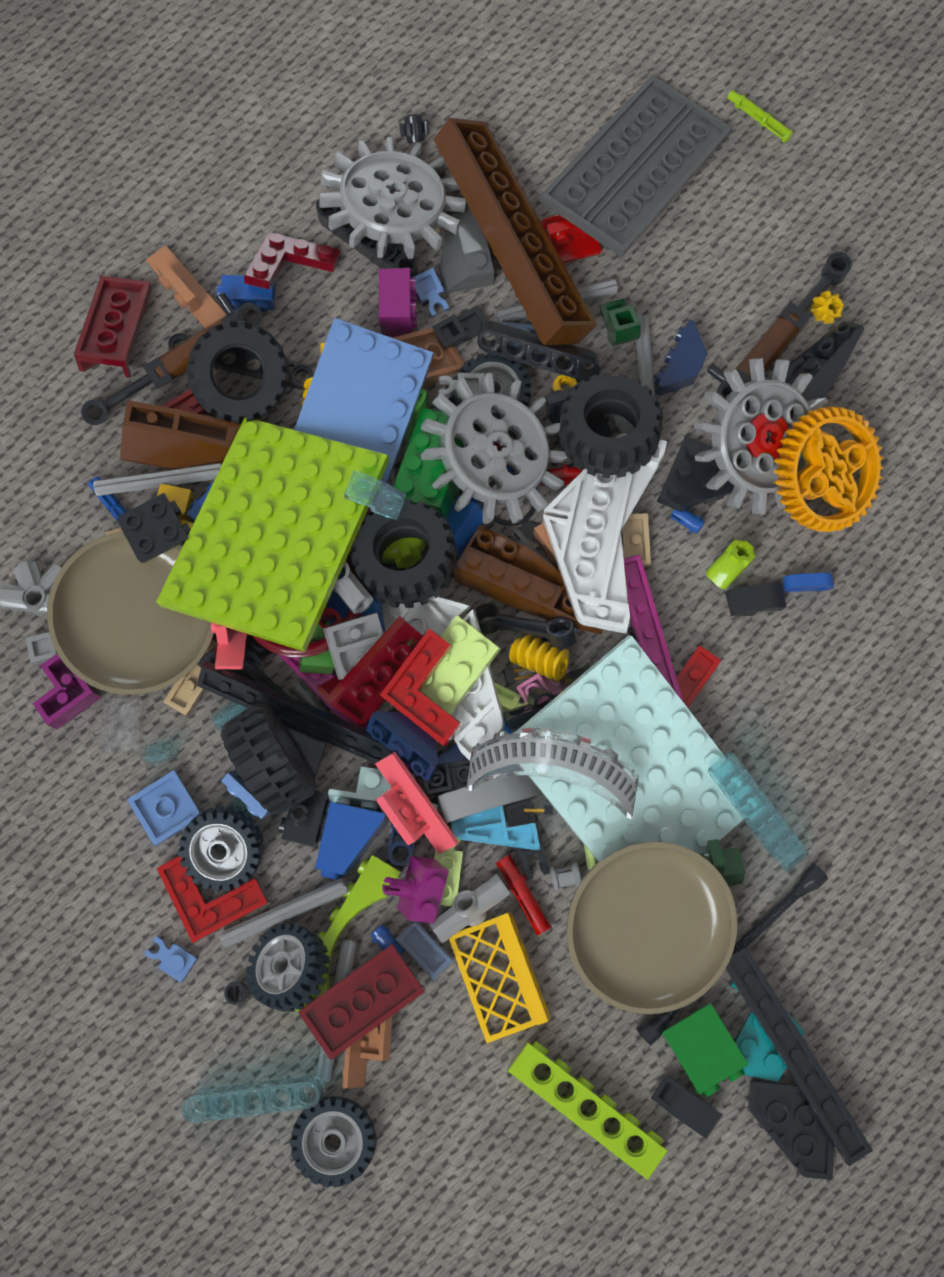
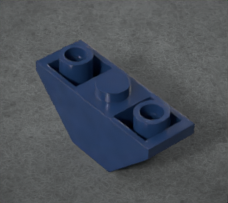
M690 319L686 328L681 326L674 340L678 342L676 349L670 348L664 361L668 364L666 370H660L654 382L658 386L656 395L661 396L693 385L705 361L707 351L695 322Z
M382 711L372 713L366 731L392 753L395 751L399 758L412 768L414 773L429 782L438 765L435 739L403 713Z

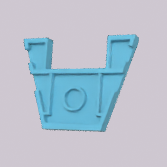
M519 764L507 765L481 776V780L484 782L498 776L524 770ZM503 806L451 822L453 834L460 840L540 850L536 824L531 823L507 828Z

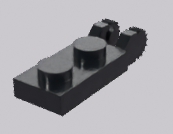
M530 798L503 806L509 827L531 823L536 824L540 850L516 848L527 880L533 879L532 867L529 865L527 857L535 854L538 856L539 867L543 875L549 874V868L544 855L545 848L534 812L524 811V809H533Z

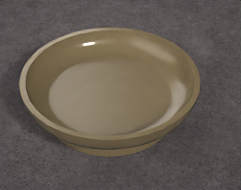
M117 532L97 538L86 544L63 565L54 580L49 594L47 623L50 638L56 652L64 664L77 677L103 691L122 695H137L166 688L183 678L197 665L205 654L213 636L211 622L160 607L156 603L182 546L178 545L145 563H141L136 558L124 533Z
M665 842L632 844L620 848L601 859L580 882L571 901L567 919V941L570 956L583 982L595 995L606 1003L618 1009L638 1014H659L673 1011L694 1002L705 994L725 971L731 959L737 937L736 906L723 876L707 859L698 853L680 845Z

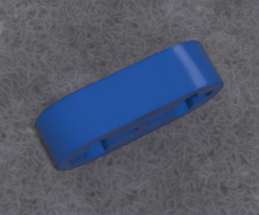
M807 573L784 576V592L826 591L833 589V574Z

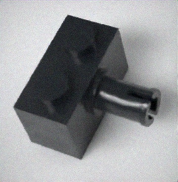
M315 790L312 796L289 809L287 818L283 817L280 823L279 833L282 834L281 839L316 848L329 802L328 793Z

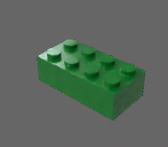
M422 408L390 498L391 501L396 500L397 504L403 503L404 499L412 500L413 504L416 505L418 501L427 503L429 509L434 507L440 512L441 517L447 519L458 486L453 480L438 489H434L432 486L440 475L447 473L442 459L421 460V454L426 449L440 447V436L422 430L421 425L426 419L444 424L448 416L442 411ZM454 438L455 444L460 448H464L462 441Z

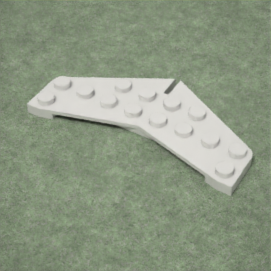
M620 434L617 437H622L627 434ZM660 440L655 455L651 457V461L646 466L641 465L640 470L634 474H631L629 471L626 472L625 477L617 478V475H610V478H602V474L596 473L593 476L587 474V469H584L544 509L543 522L576 619L582 625L627 634L630 612L627 600L621 530L663 460L667 441Z
M434 596L428 598L429 603L422 606L420 602L414 603V608H405L404 604H400L398 608L390 607L388 601L383 604L381 603L386 630L401 616L423 636L428 629H432L441 636L456 615L462 617L471 606L440 597L434 598ZM472 609L463 620L481 633L476 612ZM490 664L452 713V716L462 723L454 735V740L460 751L469 761L479 750L488 746L505 727V719Z

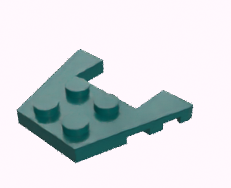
M732 981V983L730 984V987H732V988H734V989H736V990L738 991L737 987L735 986V984H734L733 981ZM750 1010L734 1040L749 1064L743 1068L746 1073L744 1075L779 1082L786 1066ZM790 1016L791 1020H792L793 1023L795 1024V1026H796V1028L798 1029V1031L800 1032L801 1036H803V1034L805 1033V1031H804V1030L798 1025V1023Z

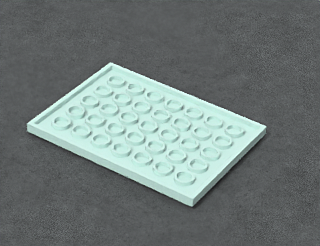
M629 635L506 739H547L573 744L607 758L631 777L636 786L632 818L615 795L595 780L583 774L552 765L519 764L598 862L620 848L642 842L676 844L700 854L706 851L708 840L719 839L720 841L761 804L635 639Z

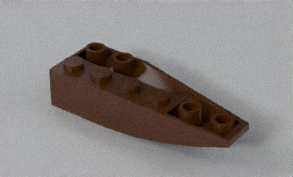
M128 400L122 426L120 460L167 469H179L214 463L223 464L241 425L183 410Z
M481 525L478 526L457 562L455 582L526 613L550 621L558 617H566L573 622L574 628L602 634L604 629L585 626L577 621L560 570L526 545Z

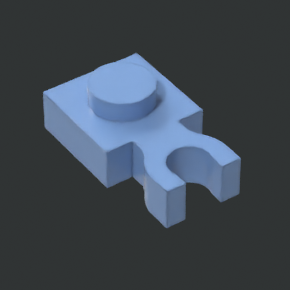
M433 268L413 277L416 278V292L420 303L428 302L429 314L432 318L436 316V312L433 309L436 305H441L444 312L449 310L447 302L439 296L444 293V289Z
M155 936L153 941L159 944V951L153 953L147 949L144 955L151 959L161 960L162 962L158 968L180 983H183L198 958L176 943H173L172 947L168 948L162 938Z

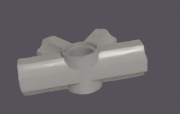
M36 561L19 563L14 568L19 586L0 584V608L31 612L36 616L46 615L49 594L61 567L54 563L42 576ZM42 597L38 604L32 605L36 598Z

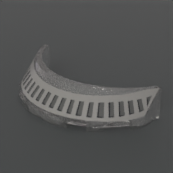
M522 728L521 733L508 734L506 731L497 732L492 739L482 744L477 743L472 748L466 790L472 791L484 782L507 776L548 777L589 789L614 804L627 818H632L639 775L635 769L630 770L618 760L619 754L609 748L602 750L591 745V739L569 732L553 731L552 729Z

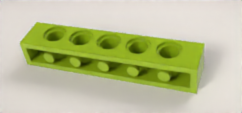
M535 1040L532 1045L527 1041L507 1068L508 1072L648 1180L667 1153V1149L662 1146L664 1139L651 1129L648 1134L638 1127L641 1122L629 1112L622 1115L615 1109L618 1104L606 1094H603L602 1097L592 1091L595 1086L581 1076L578 1080L569 1073L572 1068L558 1058L556 1062L546 1056L549 1050ZM541 1063H545L550 1067L549 1075L543 1079L537 1078L534 1075L535 1067ZM563 1081H568L573 1086L572 1092L568 1096H561L557 1093V1087ZM586 1099L595 1101V1109L590 1114H584L580 1110L581 1103ZM610 1117L618 1119V1127L613 1132H607L603 1127L605 1120ZM633 1135L641 1137V1145L636 1150L627 1148V1141Z

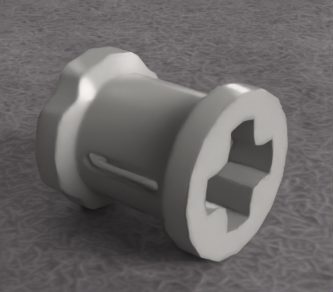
M576 862L572 863L571 866L558 869L549 867L554 892L559 891L561 887L579 886L581 878Z

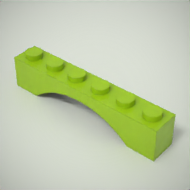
M373 855L370 860L367 858L363 860L357 871L361 874L355 884L351 882L348 885V893L343 895L346 898L341 908L337 906L328 920L332 924L327 933L322 931L318 936L323 940V945L328 950L325 954L329 956V963L324 965L329 968L328 974H322V978L326 979L324 986L320 984L317 986L321 992L318 996L311 995L313 1000L330 989V963L334 948L343 930L363 909L389 896L384 895L382 890L383 884L389 885V883L384 882L386 877L399 879L402 872Z

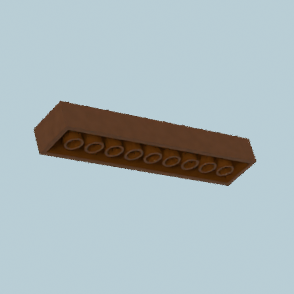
M449 118L433 140L439 149L440 155L444 158L451 175L459 186L461 194L467 201L471 213L482 229L483 235L490 244L493 254L498 259L504 275L508 278L516 297L521 302L526 316L536 330L538 338L543 345L579 344L597 324L487 123Z

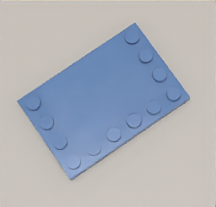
M334 318L294 430L388 455L390 461L375 494L381 488L386 490L434 353Z

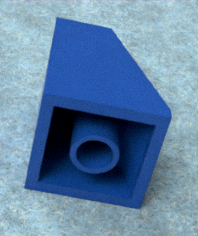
M330 802L315 869L321 871L320 876L335 880L340 879L341 875L348 876L387 824V815Z

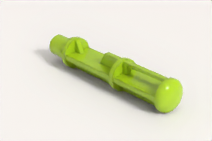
M731 90L728 94L727 99L734 103L736 109H742L759 122L761 127H766L781 138L783 143L792 137V129L785 127L771 116L772 114L763 111L748 100L745 95H740L734 90Z

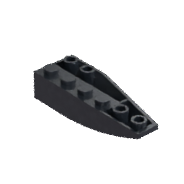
M846 321L840 323L789 364L785 383L792 386L800 374L810 373L813 378L802 392V395L807 402L815 398H824L851 356L864 330L863 325ZM747 400L745 404V409L748 412L750 408V403ZM770 404L769 407H768V414H769V416H770L771 413H772V406H771V404ZM793 408L790 411L791 419L794 416ZM743 427L741 430V436L744 438L746 431Z

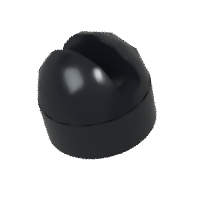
M241 981L229 983L224 991L225 999L233 1005L245 1002L249 996L248 986ZM238 985L241 987V999H240V1000H238V996H239Z

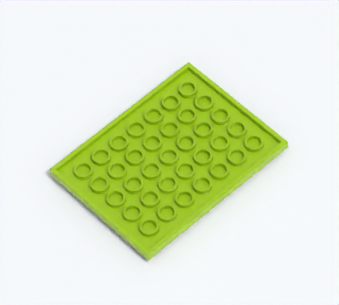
M245 417L188 534L189 539L185 541L156 603L163 608L306 652L390 461L388 455L258 420L247 422Z

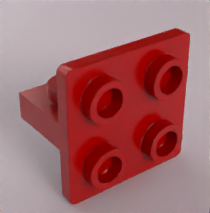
M561 215L541 219V224L563 264L601 254L602 249L596 239Z

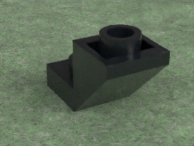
M667 1074L651 1096V1099L667 1112L706 1139L723 1115Z

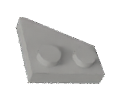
M377 613L323 629L338 680L343 679L383 635Z

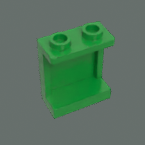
M711 1003L662 1032L667 1045L669 1044L696 1089L695 1091L698 1096L704 1093L706 1097H709L721 1089L718 1083L726 1078L733 1082L746 1074L743 1068L749 1064Z

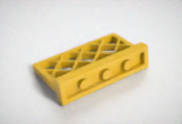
M512 911L477 926L459 931L449 938L486 1043L532 1026L543 1024L551 1019ZM496 924L500 934L496 945L482 939L486 927ZM480 930L478 936L472 934V932ZM466 935L476 940L470 954L460 950L457 938ZM501 941L503 942L505 949L499 947ZM479 942L494 948L488 963L474 957ZM497 950L508 955L510 962L506 972L491 965ZM462 956L468 958L466 964ZM472 960L486 967L480 981L469 976L467 969ZM511 967L513 969L515 976L509 973ZM489 969L504 975L498 990L483 983ZM507 977L518 982L520 989L516 998L501 992ZM472 983H475V984L478 985L477 988H476V991L474 990V987H473V984H472ZM481 987L495 993L490 1008L480 1004L477 996ZM521 994L525 1003L519 1000ZM499 996L514 1002L508 1017L493 1010ZM517 1004L528 1010L531 1018L530 1021L521 1024L511 1019ZM482 1010L488 1012L486 1017H484ZM491 1014L505 1020L502 1031L493 1035L490 1034L487 1025ZM509 1023L515 1025L514 1027L506 1029Z

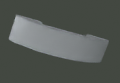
M520 771L437 797L445 823H449L503 805L543 795V793L525 771Z

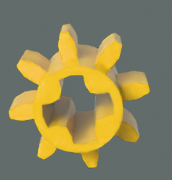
M830 291L821 292L820 297L813 298L814 304L810 311L816 317V322L824 321V324L834 323V318L842 316L841 312L844 304L839 298V294L831 295Z

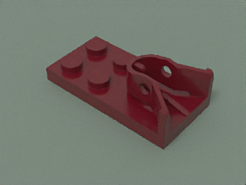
M100 276L74 351V357L80 372H85L96 365L104 364L121 367L125 376L131 378L132 375L128 362L152 290L150 282Z
M399 616L343 679L338 680L336 675L322 685L318 684V692L331 706L363 727L371 718L372 713L377 711L386 701L380 694L422 639L423 635Z
M392 942L383 951L314 999L310 1004L300 1009L298 1013L328 1058L332 1060L422 995L426 988L420 984L396 949L395 943Z

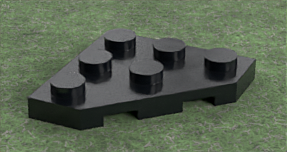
M685 436L657 502L682 512L689 510L694 505L708 504L723 499L724 496L732 493L734 485L727 481L718 490L708 489L706 484L720 469L715 459L710 462L695 461V455L702 451L710 450L712 447ZM737 457V465L739 466L741 459Z
M749 1080V1112L803 1177L833 1180L834 1144L799 1087L791 1084Z

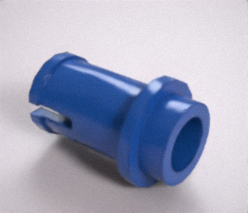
M674 509L670 516V519L689 529L690 534L692 532L698 534L705 523L701 515L696 516L688 510L680 512Z
M382 924L370 934L373 938L371 941H376L382 950L387 948L392 942L395 943L399 953L404 950L388 931L390 929L389 926L386 928Z

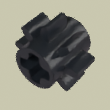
M422 114L404 116V123H399L400 136H406L407 143L425 141L424 134L430 133L428 120H423Z

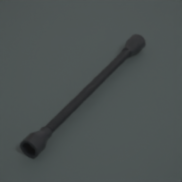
M814 863L805 869L798 883L790 891V894H787L777 906H774L762 920L756 923L757 925H754L749 932L744 934V937H741L739 942H736L733 953L742 947L747 948V946H750V943L752 944V941H755L765 929H768L771 926L770 924H773L778 917L783 915V912H786L788 907L790 908L796 900L801 897L803 898L811 891L819 889L828 880L824 871ZM682 1008L659 1013L645 1019L636 1028L637 1032L652 1046L662 1036V1032H664L666 1025L671 1022L672 1016L674 1017L677 1011L679 1012Z

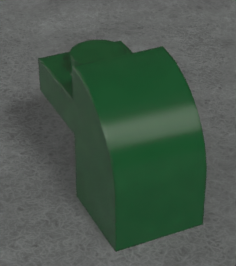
M624 298L600 305V314L607 329L608 340L612 346L639 340L641 323L633 305L627 306Z
M719 839L708 840L706 851L699 855L707 859L719 871L728 886L743 884L745 869L739 848L721 850Z

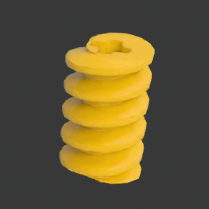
M526 634L523 639L518 637L511 645L509 653L510 661L513 664H518L522 668L537 672L541 676L545 675L548 679H554L556 682H559L564 677L570 656L568 649L565 648L561 651L560 648L551 647L549 641L543 643L541 638L537 637L534 639L533 635Z

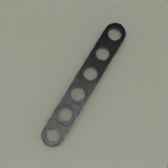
M184 333L172 335L168 341L169 349H173L178 341H185L192 337V335ZM239 347L229 348L217 357L213 366L214 368L263 379L262 364L256 370L247 368V363L250 360L260 361L252 351ZM228 353L235 354L236 360L231 364H226L222 361L224 355ZM287 360L289 373L287 386L305 390L304 383L297 382L295 377L300 372H306L310 375L309 378L314 376L312 369L308 365Z

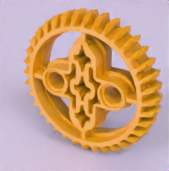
M843 407L818 408L807 412V415L799 417V421L792 423L793 429L785 431L788 438L780 440L783 448L776 450L780 457L774 460L778 464V469L773 472L778 474V479L773 483L779 485V489L775 493L782 495L779 502L786 505L784 511L790 513V518L797 520V523L801 526L819 532L843 530L844 527H852V523L859 522V516L866 515V509L873 507L871 500L877 499L875 492L882 489L878 485L879 480L884 479L880 475V470L885 468L880 463L884 456L879 454L883 447L876 444L880 437L873 435L875 429L868 427L869 421L863 420L862 415L855 414V411L847 410ZM827 423L840 424L851 434L854 440H844L838 443L834 436L821 431L820 427ZM802 452L807 466L797 472L798 461ZM860 468L859 480L856 485L852 474ZM822 496L825 502L838 508L839 511L829 516L818 515L807 506L804 499L814 500Z

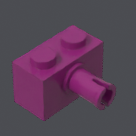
M411 856L405 879L386 877L384 882L389 883V885L383 884L382 890L384 895L400 896L397 909L409 921L435 923L449 870L436 859Z

